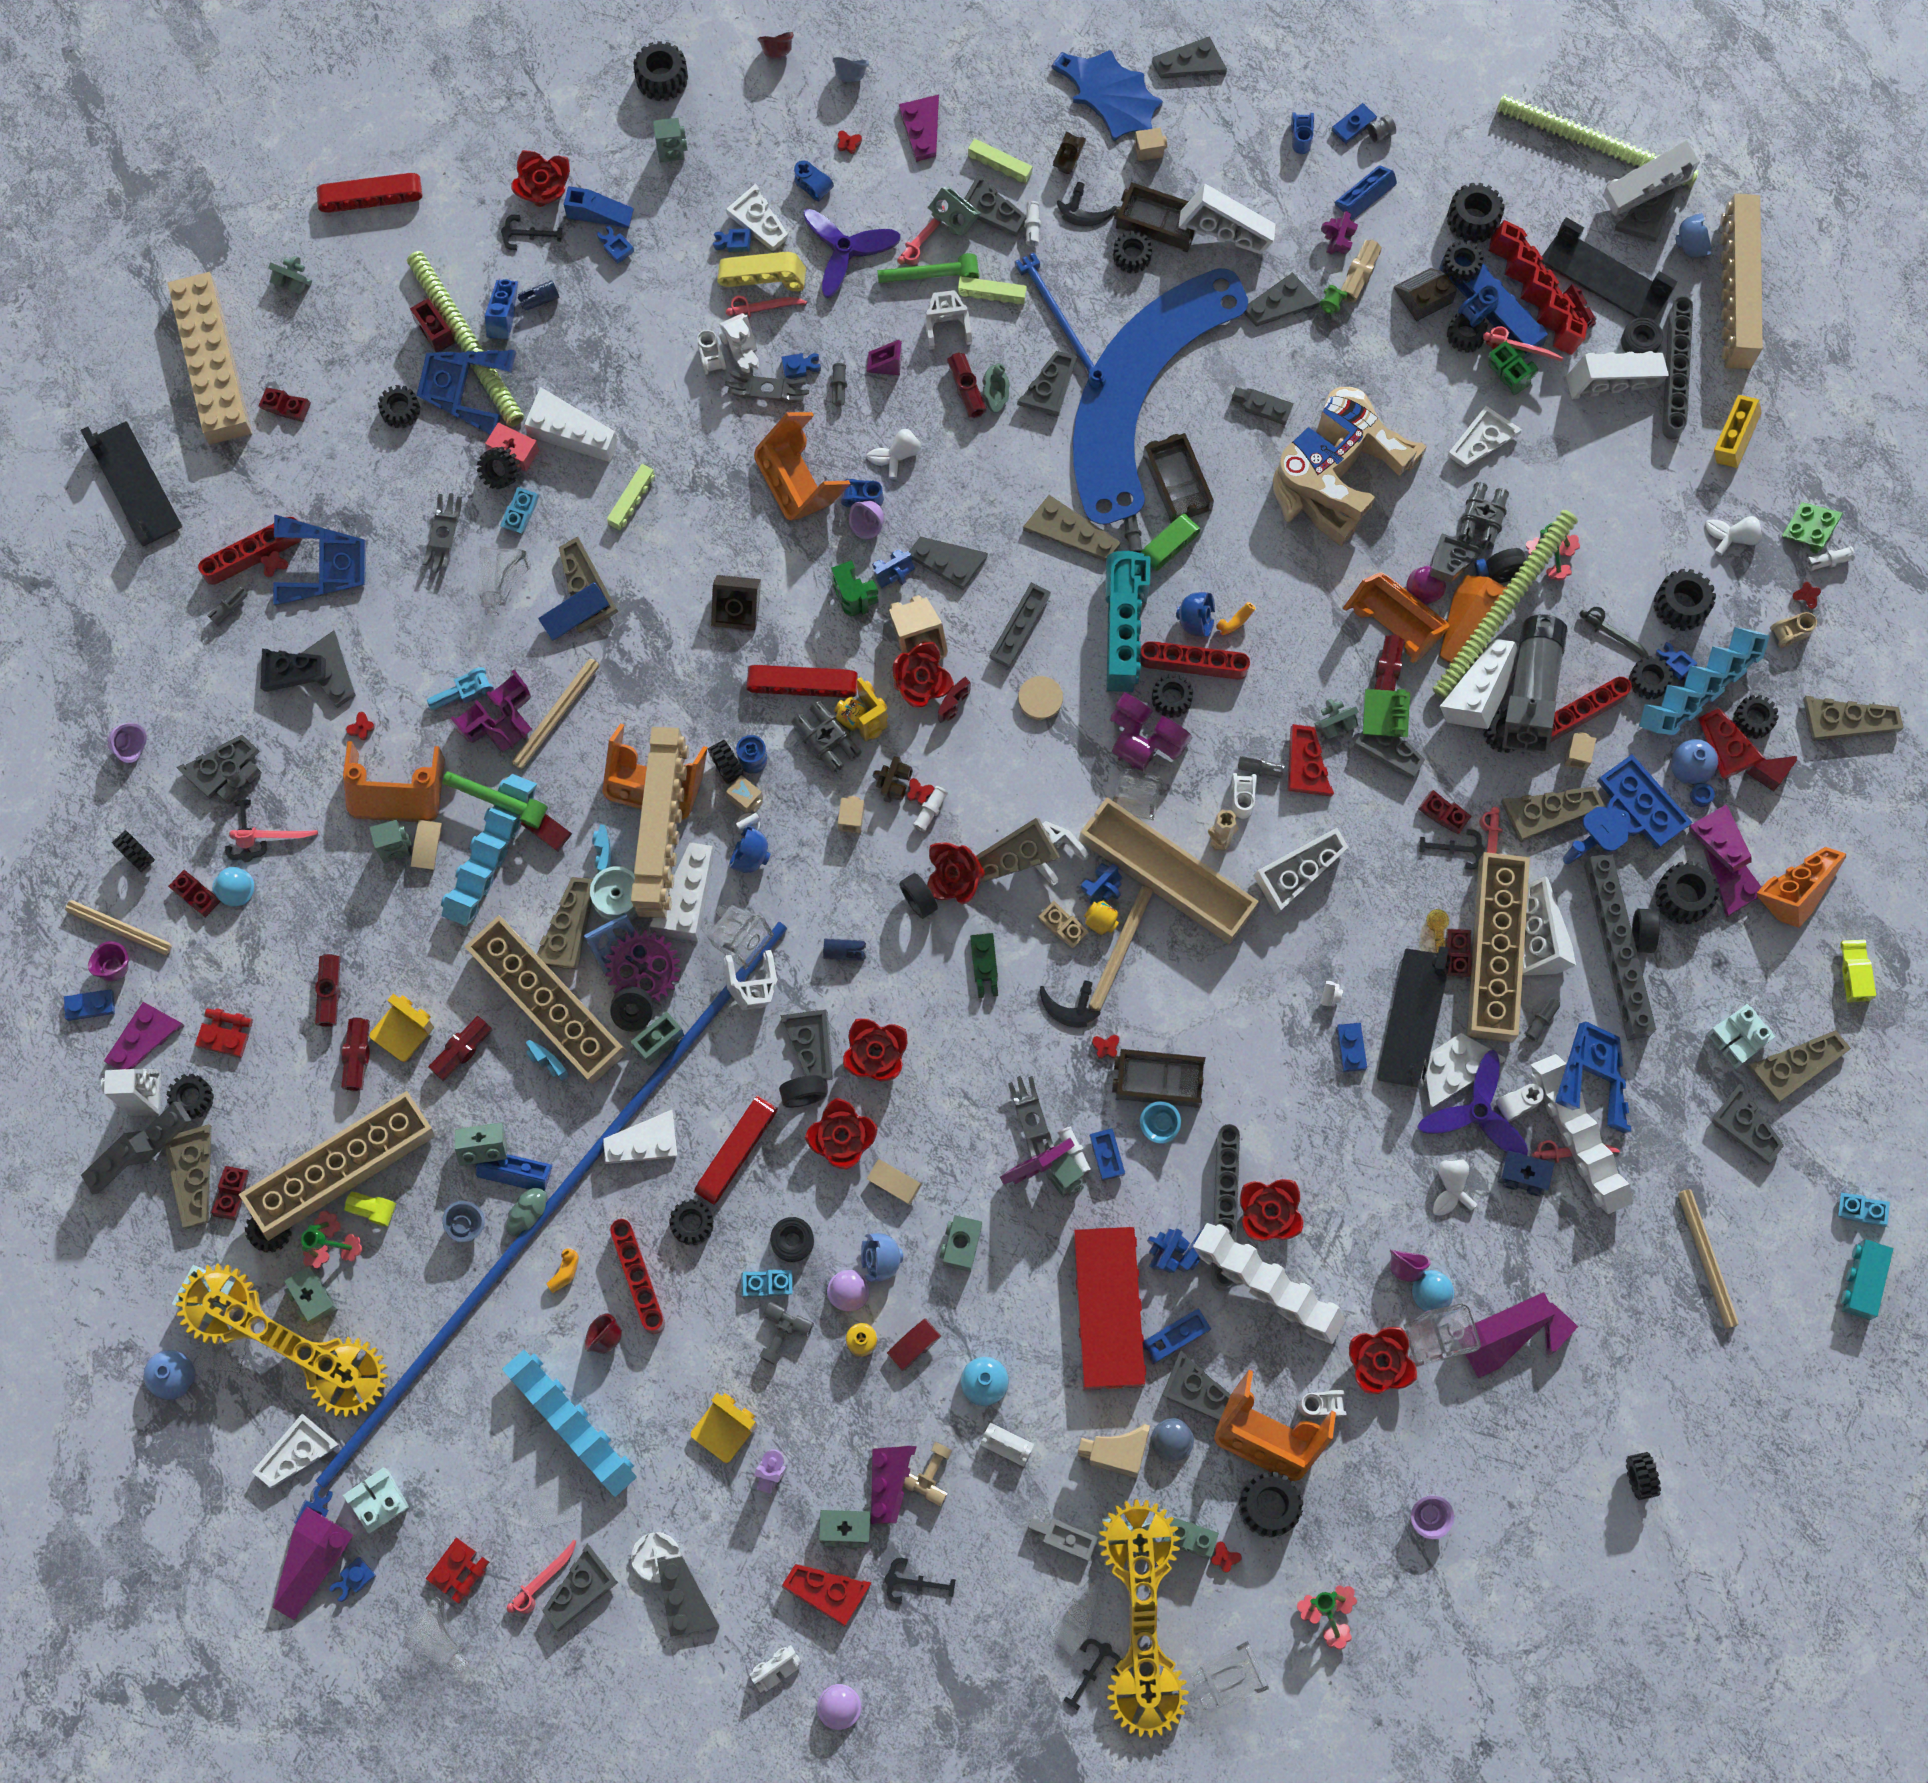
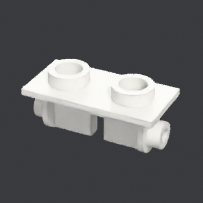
M992 1423L989 1424L980 1443L981 1446L1023 1467L1034 1446L1033 1443Z
M792 1646L784 1647L774 1654V1658L768 1662L758 1664L749 1675L760 1693L764 1690L767 1692L781 1682L776 1673L780 1671L784 1678L798 1670L802 1662Z

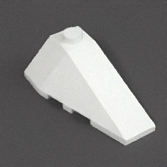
M1546 876L1528 884L1522 974L1524 976L1558 974L1576 965L1570 937Z

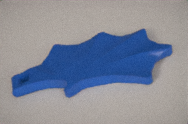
M1111 50L1091 58H1082L1061 52L1051 65L1053 70L1071 80L1079 91V95L1073 96V103L1085 104L1090 107L1104 121L1113 141L1130 132L1152 129V116L1162 106V99L1153 96L1147 90L1144 82V73L1130 71L1122 67L1115 59ZM1064 62L1068 64L1067 67L1063 66Z

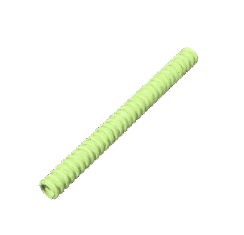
M1506 94L1502 96L1497 107L1498 113L1502 111L1504 112L1503 115L1509 114V117L1512 118L1514 116L1516 120L1522 119V122L1527 121L1529 125L1532 123L1534 127L1540 126L1541 130L1545 128L1547 129L1546 132L1552 131V134L1555 135L1557 133L1559 137L1565 136V139L1570 138L1572 142L1575 140L1577 144L1583 143L1584 147L1586 145L1590 146L1589 149L1595 148V151L1598 152L1600 150L1602 154L1608 153V156L1613 155L1615 159L1617 157L1621 158L1620 161L1626 160L1627 164L1631 162L1633 163L1632 166L1638 165L1641 167L1657 157L1653 152L1650 154L1648 150L1642 151L1643 148L1641 147L1637 149L1636 145L1632 147L1630 143L1624 144L1623 140L1619 142L1617 141L1618 138L1612 139V136L1609 135L1607 137L1605 133L1599 134V131L1594 132L1592 128L1589 130L1587 126L1581 127L1580 123L1576 125L1574 124L1575 121L1569 122V119L1566 118L1564 120L1562 116L1556 117V114L1551 115L1549 111L1546 113L1544 109L1538 110L1537 106L1533 108L1531 104L1526 105L1524 101L1522 103L1519 102V99L1515 101L1513 97L1508 98ZM1695 170L1692 179L1682 185H1689L1688 188L1693 187L1699 170Z
M417 251L409 255L407 264L426 292V295L429 296L432 304L450 328L452 336L461 351L485 352L482 350L472 330L469 329L468 324H466L465 319H463L459 309L453 303L452 298H450L449 293H447L446 288H444L424 253ZM470 364L478 379H480L481 384H483L484 389L490 395L491 400H493L494 405H496L497 410H499L504 421H506L507 426L519 425L524 419V414L514 398L511 397V393L501 380V377L498 376V372L495 369Z
M1561 510V516L1556 517L1557 521H1553V527L1548 528V533H1545L1544 538H1541L1539 541L1540 544L1535 546L1536 550H1532V555L1527 557L1528 561H1524V566L1519 568L1520 572H1516L1515 578L1511 579V584L1506 586L1507 590L1504 589L1503 595L1498 597L1499 601L1494 602L1495 606L1490 608L1491 612L1486 613L1487 617L1482 619L1483 623H1479L1478 629L1474 630V635H1470V641L1467 640L1465 642L1466 646H1462V652L1457 653V658L1454 657V663L1449 664L1450 668L1445 670L1446 674H1442L1441 680L1436 682L1437 686H1433L1432 689L1435 694L1442 699H1446L1462 677L1465 676L1466 671H1469L1470 666H1473L1474 660L1479 658L1478 655L1483 653L1482 649L1487 648V643L1492 641L1491 637H1495V632L1500 630L1499 626H1503V621L1508 619L1507 615H1511L1512 609L1516 608L1515 604L1519 603L1520 598H1523L1525 595L1524 592L1529 590L1528 586L1533 585L1532 581L1537 579L1536 575L1541 574L1540 570L1545 568L1544 564L1549 563V558L1553 557V552H1557V547L1562 545L1561 541H1565V535H1569V530H1573V524L1578 523V519L1574 514L1567 510Z

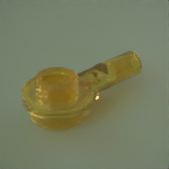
M1434 909L1428 913L1426 924L1430 930L1434 931L1436 953H1438L1439 946L1445 947L1443 930L1449 925V917L1445 911Z

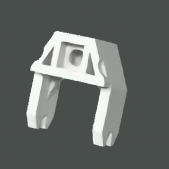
M955 290L937 292L932 295L925 317L929 350L935 349L933 326L937 322L960 320L964 327L966 345L972 344L969 313L966 305L962 303Z
M742 313L719 323L721 330L718 333L723 345H727L741 371L750 373V367L758 369L760 363L753 352L757 350V346L747 315Z
M1047 821L1042 823L1056 849L1065 843L1083 861L1089 858V853L1069 830ZM1046 863L1034 866L1050 884L1054 886L1058 883L1057 876Z
M771 950L763 953L766 976L762 980L738 982L732 956L726 955L723 958L727 989L742 1010L765 1008L771 1002L777 983Z

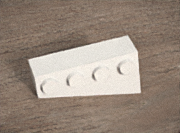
M1686 140L1643 166L1629 172L1624 177L1609 182L1606 185L1603 196L1613 214L1617 216L1691 180L1699 160Z
M1204 184L1181 210L1178 228L1184 230L1190 228L1196 230V234L1202 236L1209 234L1217 237L1216 240L1230 241L1235 243L1237 247L1262 254L1274 241L1276 224Z
M1652 351L1645 353L1627 352L1624 354H1615L1613 352L1606 354L1588 353L1568 373L1566 379L1571 399H1579L1580 394L1589 393V396L1592 397L1599 396V392L1611 390V394L1619 393L1628 387L1631 388V391L1659 387L1669 374L1663 353H1653Z
M540 387L524 424L528 437L610 462L618 444L615 431Z
M1494 639L1440 705L1447 723L1483 729L1489 728L1516 671L1519 651L1515 642Z
M1335 828L1259 869L1253 876L1274 913L1277 915L1349 847L1338 828Z
M689 843L674 874V887L670 888V892H668V896L672 898L671 910H667V918H653L650 925L652 933L656 931V935L659 936L664 935L665 937L698 941L715 855L713 846Z
M161 1069L105 1070V1078L101 1080V1090L104 1095L130 1116L159 1115Z

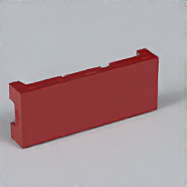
M1134 1227L1074 1230L1073 1240L1077 1277L1075 1283L1078 1293L1080 1324L1078 1330L1081 1340L1083 1391L1100 1390L1101 1388H1144L1146 1365H1144L1143 1356L1144 1335L1141 1328L1140 1311H1142L1141 1299H1139V1269H1137V1237H1135Z

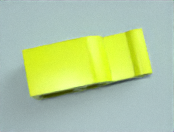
M1841 941L1840 947L1843 955L1842 974L1847 1002L1871 1001L1876 997L1872 965L1867 957L1866 941Z

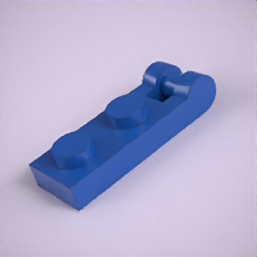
M1198 1308L1144 1340L1143 1348L1148 1350L1151 1355L1150 1360L1153 1364H1156L1168 1355L1209 1332L1211 1327ZM1160 1340L1165 1346L1161 1351L1155 1345Z

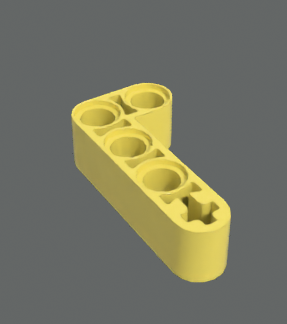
M792 252L724 258L719 261L717 282L725 287L782 282L786 289L799 292L804 290L806 267L798 255Z

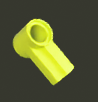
M351 1191L346 1199L344 1211L367 1218L375 1224L388 1227L397 1204L385 1198H372Z

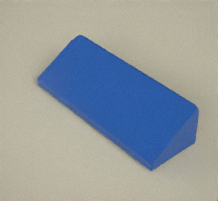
M1379 165L1334 202L1335 205L1343 213L1345 211L1350 213V219H1355L1397 184L1394 171Z
M592 583L540 616L538 620L552 641L609 606V603L597 584Z
M507 1154V1159L477 1163L476 1176L528 1190L540 1188L545 1191L552 1165Z

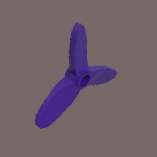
M812 209L804 210V220L816 236L833 250L822 281V293L827 299L835 295L842 285L848 270L849 259L853 256H870L882 253L895 247L901 240L900 233L893 229L868 230L849 237L844 235L828 218Z
M1495 1050L1488 1051L1480 1061L1473 1083L1472 1102L1469 1105L1438 1110L1423 1118L1417 1126L1420 1132L1439 1134L1458 1130L1470 1123L1479 1124L1485 1135L1504 1152L1509 1150L1528 1155L1527 1145L1519 1132L1506 1119L1493 1112L1490 1105L1496 1092L1500 1069L1499 1057ZM1475 1106H1481L1483 1108V1117H1477L1475 1115Z

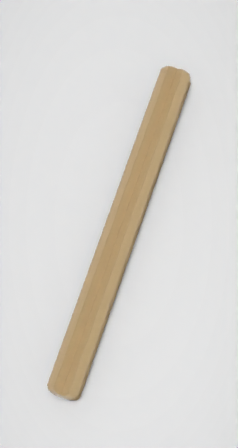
M589 659L512 760V764L516 768L523 769L598 670L600 666L598 662Z
M1142 886L1089 1003V1008L1094 1011L1101 1010L1151 898L1153 890L1146 886Z
M1691 1189L1683 1190L1678 1196L1726 1329L1739 1325L1694 1195Z

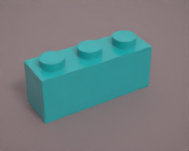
M1867 1239L1854 1246L1852 1251V1258H1854L1853 1267L1849 1268L1846 1280L1849 1281L1848 1288L1844 1290L1841 1297L1843 1312L1867 1320L1878 1317L1894 1248Z

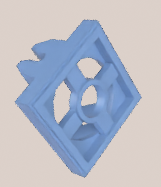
M626 913L584 935L604 974L611 971V968L604 966L605 963H610L611 960L603 957L609 953L614 954V951L610 949V944L618 938L623 942L626 940L625 936L622 938L615 936L613 929H623L628 932L631 938L634 937V928ZM606 933L609 939L607 946L599 950V940ZM638 945L633 949V955L636 957H641L646 953L642 945ZM629 955L625 956V959L630 962L634 960Z

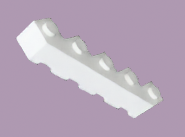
M1556 1054L1531 1064L1533 1073L1531 1074L1532 1083L1542 1088L1547 1112L1554 1119L1561 1133L1563 1143L1570 1149L1577 1164L1578 1172L1585 1179L1592 1193L1595 1205L1598 1208L1601 1207L1607 1214H1610L1633 1204L1630 1185L1618 1174L1614 1154L1602 1143L1598 1123L1587 1114L1582 1093L1580 1095L1579 1109L1571 1110L1555 1103L1567 1064Z
M1207 1223L1193 1246L1201 1260L1209 1265L1212 1262L1217 1264L1218 1267L1223 1269L1221 1274L1236 1284L1239 1282L1245 1284L1250 1288V1294L1264 1304L1269 1302L1278 1307L1277 1313L1290 1322L1301 1323V1325L1306 1327L1304 1332L1310 1336L1333 1344L1346 1321L1340 1307L1331 1302L1326 1304L1318 1301L1313 1293V1289L1305 1283H1300L1299 1285L1291 1282L1282 1266L1275 1263L1270 1265L1262 1262L1256 1248L1249 1244L1241 1245L1235 1243L1229 1234L1230 1231L1220 1224L1215 1226Z

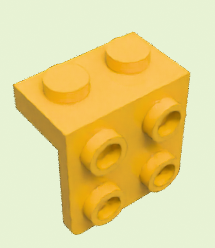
M860 677L857 679L858 695L869 709L867 713L858 718L860 736L866 742L870 738L873 740L880 736L882 731L888 727V715L886 713L888 708L882 698L877 699L874 695L875 691L870 682L864 681Z
M393 993L387 1000L391 1008L370 1032L369 1037L399 1061L406 1062L431 1033L434 1026L429 1020L431 1018L429 1014L422 1009L416 1011L411 1007L413 1003L403 995L399 998Z
M716 1393L711 1399L713 1404L691 1431L690 1435L692 1439L722 1462L729 1463L758 1425L753 1420L756 1416L746 1408H743L742 1411L734 1406L736 1401L728 1394L724 1393L721 1396L719 1393Z

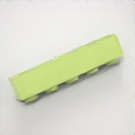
M975 138L968 148V156L970 158L976 159L996 171H1001L1006 176H1011L1019 182L1026 184L1032 175L1033 166Z
M960 276L958 295L974 297L976 299L983 298L990 301L997 300L1004 303L1024 304L1027 286Z
M644 464L640 465L607 517L608 525L618 530L625 527L628 517L632 516L635 506L639 505L642 495L647 492L649 484L654 481V469Z

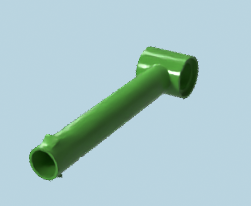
M972 253L959 256L958 262L877 270L878 283L957 275L975 279L979 278L977 256Z
M449 771L443 777L442 783L444 785L521 816L519 820L522 823L536 829L539 828L548 809L545 804L537 800L529 799L528 803H525Z

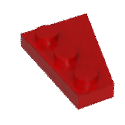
M1717 708L1698 718L1707 742L1715 749L1718 755L1717 767L1723 779H1727L1766 760L1721 709Z
M1292 724L1290 727L1288 791L1332 797L1334 792L1328 781L1327 776L1329 774L1327 768L1324 767L1321 756L1322 750L1315 727Z
M798 1564L794 1565L782 1584V1588L843 1627L846 1626L871 1586V1582L854 1580L847 1576H838Z

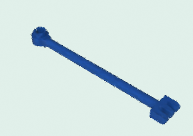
M1035 253L1029 254L1032 262L1029 261L1027 256L1022 258L1024 266L1019 259L1014 261L1021 276L1028 273L1087 369L1090 386L1100 388L1099 378L1094 377V375L1101 376L1100 382L1103 387L1106 382L1105 372L1094 366L1036 269L1040 267V261Z

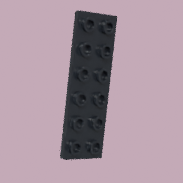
M1566 217L1561 223L1556 237L1542 255V263L1633 317L1654 320L1670 298L1678 281L1660 271L1656 274L1654 280L1651 281L1581 240L1580 237L1585 227Z
M127 421L100 434L97 432L92 433L88 426L80 430L142 547L182 528L179 518Z
M1439 946L1438 953L1405 949L1377 1074L1378 1081L1424 1088L1451 962L1449 947Z

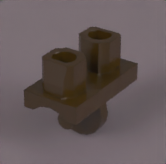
M1066 132L1053 161V166L1057 167L1060 172L1066 174L1073 173L1086 138L1076 137Z
M894 756L890 768L883 765L881 771L875 770L872 776L877 780L876 787L882 788L880 793L884 796L883 800L890 803L891 799L903 800L906 787L897 783L899 778L909 781L913 769L911 766L902 763L900 757Z

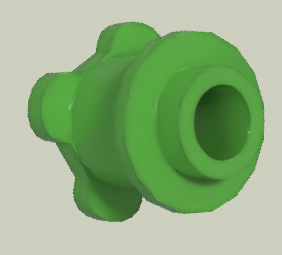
M1329 285L1328 289H1324L1325 297L1321 299L1320 306L1328 314L1337 313L1340 310V303L1343 298H1347L1348 294L1334 285Z

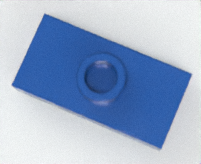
M1362 103L1332 126L1331 131L1347 144L1364 131L1370 122L1376 121L1377 116Z

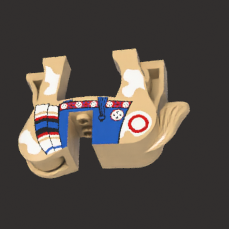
M1339 387L1329 393L1317 429L1318 433L1308 427L1282 452L1279 465L1273 476L1274 494L1282 509L1284 520L1286 522L1292 521L1303 510L1310 517L1316 528L1340 546L1355 532L1358 522L1371 509L1375 499L1372 494L1354 490L1340 480L1352 467L1361 452L1383 460L1400 477L1405 470H1412L1422 459L1427 448L1423 443L1409 441L1398 433L1386 428L1376 415L1367 395L1353 387ZM1340 512L1346 514L1347 516H1349V517H1351V518L1345 517V516L1342 515Z

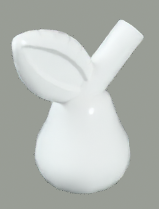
M902 429L896 434L890 449H874L866 455V458L874 465L884 466L889 464L888 478L897 479L898 461L918 454L921 450V442L909 429Z
M1753 516L1742 519L1732 527H1729V525L1720 520H1707L1705 522L1709 534L1717 539H1722V542L1714 551L1719 556L1724 554L1732 542L1756 545L1762 539L1759 520Z
M1463 1159L1443 1160L1438 1167V1172L1446 1191L1437 1197L1433 1206L1434 1215L1441 1216L1450 1213L1457 1206L1458 1201L1462 1202L1472 1211L1477 1203L1463 1191L1469 1175L1468 1163Z

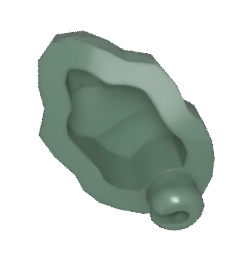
M1001 363L990 366L982 380L984 385L982 396L991 412H999L1009 399L1010 382L1005 373V367Z
M532 1188L518 1197L516 1204L508 1212L506 1230L510 1235L514 1236L530 1229L543 1214L548 1195L543 1189Z

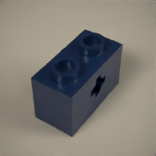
M1508 1150L1503 1155L1498 1183H1502L1503 1187L1511 1190H1517V1188L1527 1190L1526 1193L1529 1195H1544L1549 1190L1555 1163ZM1523 1171L1527 1172L1526 1175L1529 1177L1528 1179L1524 1178V1174L1522 1173Z

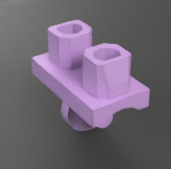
M772 1449L764 1454L762 1462L756 1468L754 1475L759 1477L757 1490L771 1493L772 1489L776 1486V1482L778 1483L784 1475L786 1467L783 1466L784 1457L780 1451Z

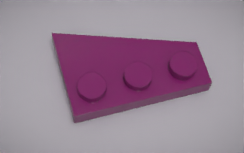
M939 94L899 104V111L916 162L936 157Z
M1727 804L1689 826V832L1732 873L1752 862V856Z
M1707 848L1704 850L1711 874L1715 875L1717 878L1715 881L1719 884L1717 892L1719 893V898L1722 899L1726 918L1758 899L1757 892L1762 886L1747 866L1732 873Z
M142 1002L104 1062L117 1070L133 1069L148 1056V1053L159 1044L162 1045L166 1042L171 1034L176 1030L179 1031L185 1025L151 1005Z
M1068 1138L1056 1147L1053 1146L1038 1156H1034L1013 1167L1000 1176L1002 1183L1005 1185L1013 1181L1014 1184H1018L1026 1178L1029 1179L1037 1173H1042L1051 1168L1053 1160L1075 1146L1072 1139Z
M917 1446L872 1449L871 1524L897 1523L904 1497L902 1488L905 1477L909 1478L911 1468H908L911 1455H915Z

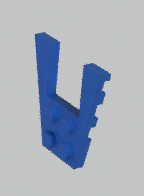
M487 350L485 352L426 353L416 396L491 435L497 423H500L501 415L460 406L469 366L473 364L511 373L516 351Z
M274 515L275 538L319 539V583L273 582V605L365 585V539Z
M1586 1021L1579 1023L1555 1103L1571 1110L1579 1109L1582 1070L1610 1082L1607 1126L1622 1133L1631 1132V1126L1627 1125L1626 1119L1629 1107L1628 1102H1624L1623 1095L1626 1083L1625 1079L1621 1078L1620 1067H1623V1058L1619 1036Z

